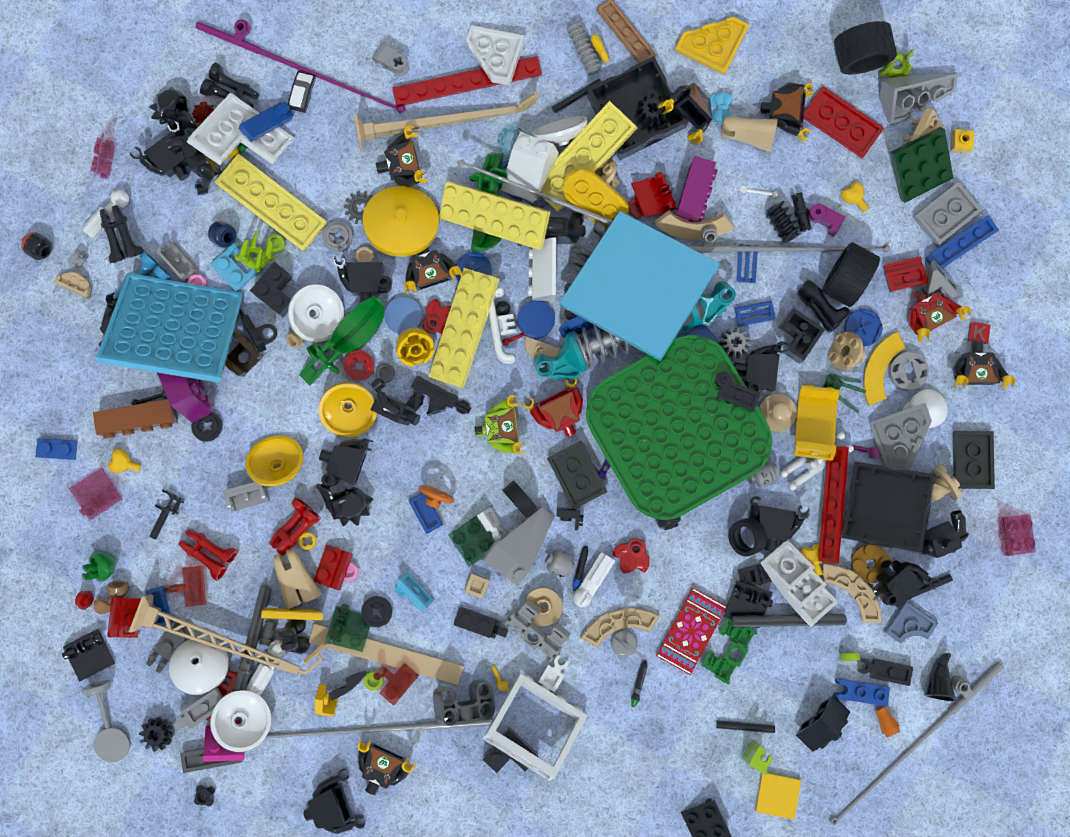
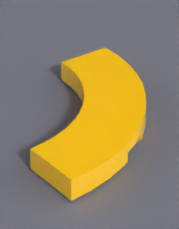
M898 332L884 339L875 348L866 363L863 391L868 406L887 399L883 384L886 368L894 356L905 350Z

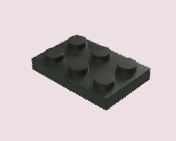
M953 431L954 477L960 484L959 489H995L994 431Z
M582 441L547 458L573 510L608 492Z

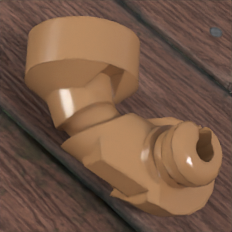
M113 581L108 584V594L112 595V597L120 598L128 593V583L125 581ZM111 597L96 599L94 601V611L99 614L110 612Z

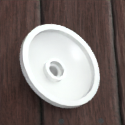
M585 116L560 119L538 127L532 132V135L552 144L566 145L570 143V139L580 134L586 127L588 120Z
M308 285L301 288L293 295L288 306V319L291 328L299 337L310 342L329 340L339 322L344 318V308L341 299L332 289L323 285ZM311 310L315 313L313 317L309 314Z
M202 637V639L212 642L210 637ZM191 639L184 641L176 648L169 663V674L172 682L178 689L190 695H202L211 692L223 682L229 669L227 651ZM199 659L198 664L194 665L193 661Z
M244 690L231 692L221 698L215 705L210 719L211 732L215 740L223 748L234 752H244L257 747L266 738L271 726V713L265 700L256 693ZM237 717L241 718L240 724L235 723Z

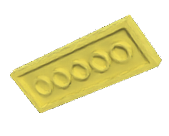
M609 101L557 157L541 192L568 203L569 201L565 198L563 192V181L566 175L577 168H587L596 173L634 133L637 127ZM545 199L557 212L564 208L562 205Z
M240 154L235 156L214 182L303 252L307 250L328 224L327 221Z
M446 181L439 218L541 250L551 211L452 181Z
M466 268L463 269V276L460 278L428 376L463 389L500 281L499 278Z

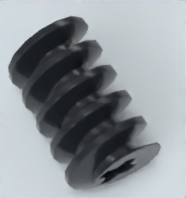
M781 201L769 208L765 216L767 219L772 218L770 225L777 224L773 230L780 231L777 235L779 238L784 237L782 244H786L802 234H798L801 226L794 227L797 220L790 221L793 214H786L789 207L782 208L785 201Z

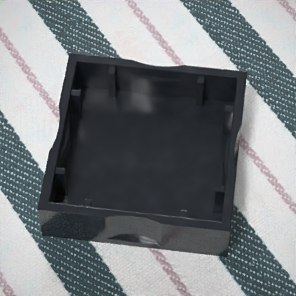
M654 56L630 67L620 75L607 78L587 88L586 97L596 115L610 101L637 127L634 133L615 152L619 160L685 129L689 122L675 107V104H673V110L665 114V121L660 120L659 126L653 123V126L650 128L648 122L643 125V119H637L638 113H636V108L639 107L638 101H643L645 95L649 99L651 94H654L655 99L661 96L660 102L669 100V96L672 94Z
M855 461L850 485V502L845 513L841 538L923 554L936 480L935 474L911 470H893L880 465Z

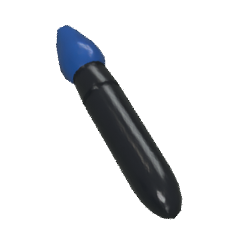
M588 546L583 547L579 557L575 579L572 583L574 592L581 585L589 552Z

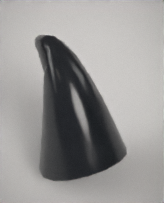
M943 653L935 661L923 696L944 701H956L948 668L949 658L951 657L950 653Z

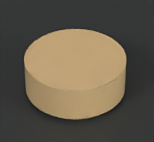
M363 246L357 249L355 253L357 262L374 261L375 256L371 248Z

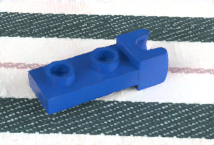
M835 678V682L840 683L844 688L840 693H833L837 699L888 707L889 686Z

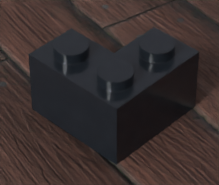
M273 262L250 289V292L284 318L288 313L291 299L281 291L293 277L276 262Z
M792 308L778 326L793 337V340L786 348L788 353L785 355L799 364L806 359L825 331L823 327L795 308Z
M833 695L820 704L814 716L801 724L796 736L812 752L819 748L823 749L830 741H836L841 737L842 728L848 723L847 718L850 711Z
M508 727L502 734L538 757V752L512 728ZM493 745L484 754L482 759L496 773L501 770L510 758L525 772L528 769L527 766Z

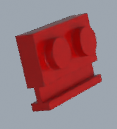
M921 256L882 266L885 270L889 293L928 283L924 265L921 262Z
M326 544L314 582L340 591L353 554Z
M111 597L107 637L138 638L139 630L135 632H129L141 598Z

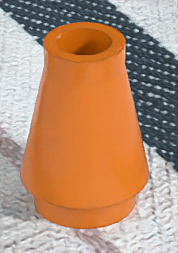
M886 706L875 711L881 732L885 734L886 738L900 732V725L887 710Z

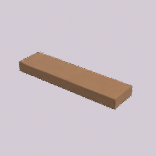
M607 0L596 9L637 63L653 56L656 57L651 47L613 0Z

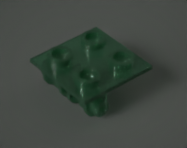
M477 515L448 534L469 567L482 559L494 543Z
M342 604L341 607L336 606L325 643L363 652L371 626L364 622L361 612L350 610L349 605Z

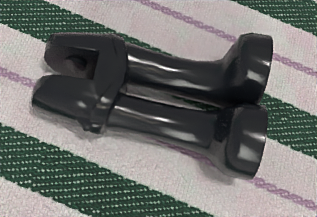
M217 62L212 64L209 70V79L206 78L200 87V94L204 96L214 95L225 99L230 92L217 86L214 82L235 90L236 93L232 94L252 108L254 105L242 98V95L245 94L256 100L259 98V93L251 88L249 84L240 83L226 76L223 72V67Z
M118 205L112 206L116 219L111 222L105 208L100 210L101 227L104 228L110 245L111 253L108 256L110 264L125 260L126 257L131 258L141 255L144 252L141 246L134 244L126 223L127 217ZM114 228L119 230L125 254L119 245Z
M811 280L805 281L797 292L800 300L806 307L809 306L814 311L828 333L835 330L843 322L842 320L851 313V310L847 307L834 308L823 295L822 289Z
M290 619L285 627L281 629L278 637L282 638V645H280L282 650L302 654L309 649V640L303 636L297 637V634L302 633L306 628L305 620Z

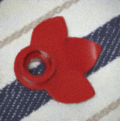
M438 299L432 300L425 310L424 330L431 334L437 332L442 334L451 306L441 307ZM430 321H434L436 326L432 327Z
M634 538L628 543H621L615 547L612 555L621 559L620 569L623 574L632 572L636 567L640 571L646 572L649 567L650 558L645 552L646 545L643 540ZM639 546L640 550L634 551L633 547Z

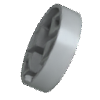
M905 352L896 355L888 367V375L891 382L902 390L917 389L928 378V364L921 355L915 352ZM905 359L911 362L916 378L913 379V383L911 380H907L903 366ZM897 378L899 381L903 383L899 384L895 379Z

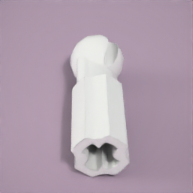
M121 189L114 190L111 193L110 203L105 207L111 222L114 219L112 206L118 205L120 208H124L129 202L128 194ZM99 207L81 228L94 240L104 231V228L101 227L100 210L104 209L103 207Z
M600 552L581 585L573 594V601L576 605L586 607L591 603L592 597L615 560Z
M282 640L271 642L268 647V654L283 658L287 651L282 650L280 647ZM260 663L246 690L261 696L275 672V667Z

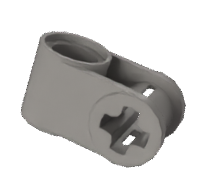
M382 43L372 57L376 64L380 63L383 65V68L398 76L406 75L409 71V65L405 56L386 43Z

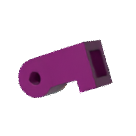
M814 204L808 213L811 222L820 223L829 228L827 234L833 237L837 234L846 218L822 204Z

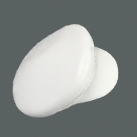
M933 389L919 391L903 408V410L926 403L932 419L929 428L941 425L948 414L945 398Z

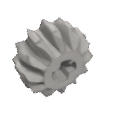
M735 327L734 332L731 328H728L727 333L723 332L721 334L724 339L718 341L720 344H724L721 347L727 350V355L731 353V359L733 360L736 355L741 359L743 353L747 354L749 352L747 348L751 347V343L746 342L751 337H744L746 330H742L739 333V327ZM734 339L737 340L736 342H739L736 347H733L734 344H731Z

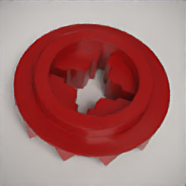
M356 350L346 356L343 364L344 371L349 378L362 381L373 373L374 361L367 352ZM355 358L360 363L366 361V363H364V365L362 366L364 373H362L359 369L351 370L356 365Z

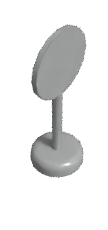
M619 630L612 636L611 648L616 655L627 657L635 653L645 659V656L636 650L637 638L631 631Z
M103 680L83 687L82 691L85 696H97L105 729L96 736L94 749L102 760L117 762L128 754L130 740L121 729L110 727L101 693L110 689L111 681Z

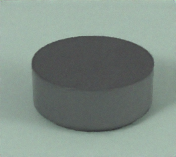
M383 363L377 367L376 377L381 378L384 383H388L394 379L395 370L390 364Z

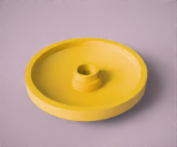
M394 186L381 190L368 201L363 212V229L368 241L377 250L391 256L407 257L418 254L431 245L438 233L439 215L434 202L422 191L412 187Z

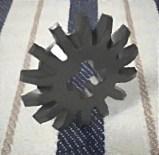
M357 191V197L351 194L352 200L346 199L349 206L344 205L345 209H349L348 212H345V215L351 214L349 220L351 221L355 218V224H358V221L361 220L363 225L364 212L358 213L356 205L364 203L365 208L368 201L373 197L370 195L367 198V192L365 191L363 196H360V191Z

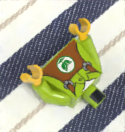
M510 395L508 399L498 402L485 415V424L474 426L476 437L487 436L488 444H491L492 448L504 454L526 453L520 450V447L526 445V443H521L518 439L514 407L521 405V402H514V398L518 397V395Z

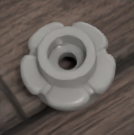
M78 250L69 260L73 264L72 267H81L87 260L84 257L86 255L85 252L82 253Z

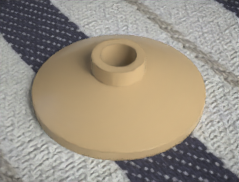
M543 587L534 589L528 594L525 602L529 599L541 609L539 615L532 618L534 624L549 626L560 618L563 604L560 596L555 591ZM541 603H547L548 607L542 608Z

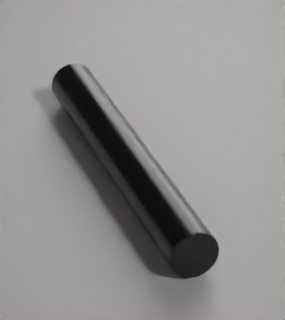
M595 80L551 107L554 113H557L586 95L587 88L601 82V80Z
M950 574L938 578L941 584L933 580L931 585L937 588L953 581V578ZM926 583L909 599L926 593L932 589L929 588Z
M716 720V728L775 733V725Z

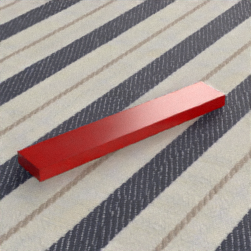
M836 446L833 461L827 460L818 561L839 563L849 447Z

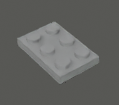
M958 181L913 218L938 246L979 214L982 209Z

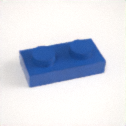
M37 438L35 457L76 460L78 441Z

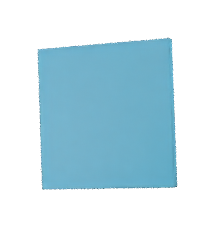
M619 211L559 304L568 311L661 361L719 269L720 263Z

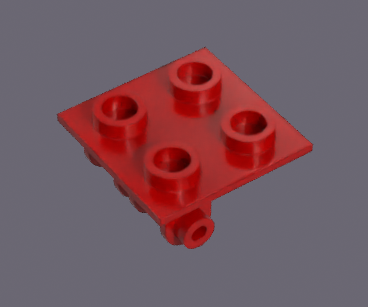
M662 172L655 174L656 177L631 183L644 218L677 209L676 201L671 194L672 190H669L670 185H667L665 179L666 175Z

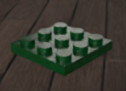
M942 127L890 152L899 196L904 203L954 178L946 133Z

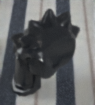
M173 87L157 94V102L149 106L150 109L155 111L151 119L159 120L160 124L169 122L172 127L176 128L177 124L174 120L177 119L180 121V129L194 128L196 130L198 128L188 113L187 98Z
M316 484V488L325 502L326 509L331 513L334 520H340L343 527L349 521L358 526L360 516H370L368 505L373 501V498L364 494L362 490L352 487V489L348 490L345 488V491L333 494L330 488L325 487L323 484Z

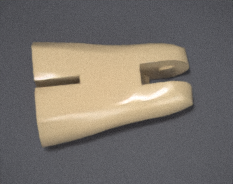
M727 116L723 121L721 135L724 138L743 142L771 152L777 127V118L748 119Z
M293 549L286 551L290 562L285 565L280 553L273 557L274 568L286 609H291L300 605L302 601L305 603L321 595L316 583Z

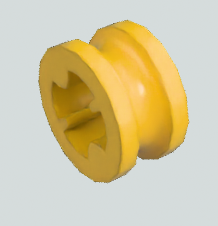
M303 533L299 537V545L302 549L310 550L317 544V538L313 533ZM309 536H311V541H313L312 545L308 544L307 546H305L303 544L305 543V541H303V538H308Z

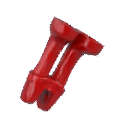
M297 497L291 502L295 509L294 514L280 529L276 530L269 542L270 546L276 549L277 553H280L281 556H284L287 550L292 549L297 544L299 537L321 519L310 506ZM302 520L298 527L291 533L294 527Z
M188 529L185 534L197 543L193 547L189 543L180 540L178 545L186 552L187 556L194 557L210 570L211 577L219 581L227 571V567L201 551L202 547L226 565L232 563L238 554V550L233 547L227 549L220 548L208 540L205 534Z

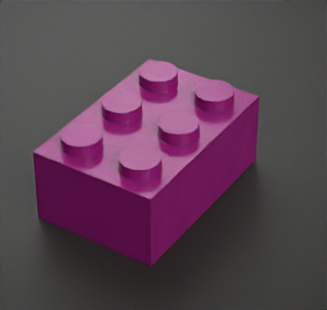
M697 156L693 157L675 215L688 219L690 222L702 220L707 209V205L704 203H707L708 198H710L713 188L710 186H712L718 169H715L716 162Z
M157 372L170 405L191 423L213 413L210 407L212 402L203 391L206 388L202 380Z

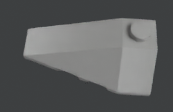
M958 73L900 76L882 80L879 99L888 123L892 124L907 120L911 117L910 112L919 108L922 111L926 109V104L929 101L934 100L938 102L955 92Z
M539 506L523 519L521 525L509 530V534L502 540L498 539L494 542L482 560L519 586L530 571L555 516L542 506Z

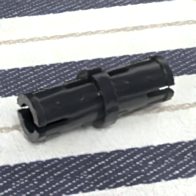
M803 193L791 195L795 209L794 216H797L798 224L801 226L800 232L811 230L812 227L808 217L809 210L805 206Z

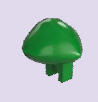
M93 551L89 558L90 564L82 565L83 570L87 572L82 574V578L85 581L96 579L99 582H104L115 570L117 564L115 557L105 551Z

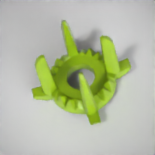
M911 49L906 55L897 52V57L894 60L901 63V68L894 69L893 66L896 62L892 63L891 61L882 67L883 72L880 73V76H888L890 78L907 76L912 69L909 59L913 56L914 49Z
M255 231L252 240L246 239L243 242L239 254H234L237 261L243 262L247 267L254 269V272H260L261 268H264L268 262L275 259V255H271L273 246L271 240L268 241L266 251L261 246L259 248L256 246L258 231ZM250 254H257L256 259L251 258Z

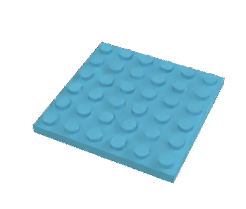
M127 273L96 357L97 363L220 383L244 293Z

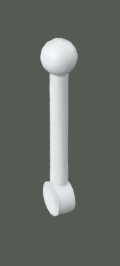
M744 185L740 187L741 193L750 192L772 196V198L779 196L777 191L767 192L748 189Z

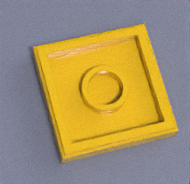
M761 773L755 811L795 820L801 779L767 773L766 775Z

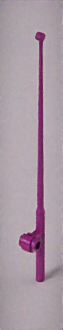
M246 20L236 21L234 36L199 21L196 23L195 28L305 73L316 75L317 78L394 108L399 113L405 111L404 106L397 107L244 41L246 35L250 33L249 29L251 30V25Z

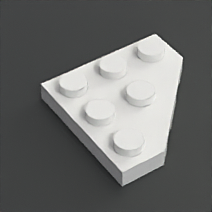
M471 25L466 38V45L491 82L510 86L525 42V35Z

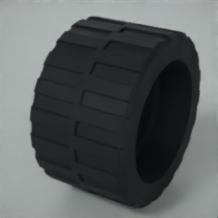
M885 21L859 24L843 31L834 39L840 72L843 74L852 75L873 71L889 64L897 57L891 25Z
M854 242L849 243L830 271L823 285L822 293L848 307H852L872 280L879 266L880 257Z

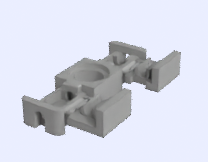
M528 599L519 611L515 610L505 622V626L508 624L521 634L520 638L534 650L539 648L550 657L549 662H552L561 651V645L571 633L559 623H556L552 628L553 632L551 634L545 633L532 620L534 616L537 617L541 609ZM529 632L536 633L538 639H532L529 636Z

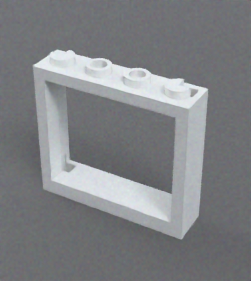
M520 674L513 682L482 739L551 781L556 777L587 715L583 713L581 708L567 703L564 697L554 695L546 686L535 683L532 677ZM520 686L576 720L553 766L496 731Z

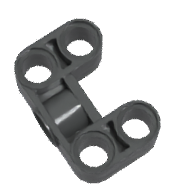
M473 681L469 686L470 700L457 702V694L454 689L445 686L437 687L433 692L436 721L443 725L453 726L491 718L495 713L492 685L487 681ZM482 685V686H483V691H482V693L480 694V693H479V687ZM446 691L447 698L443 700L442 695ZM484 705V706H485V711H484V713L482 714V713H481V707ZM448 711L449 718L445 721L444 715Z

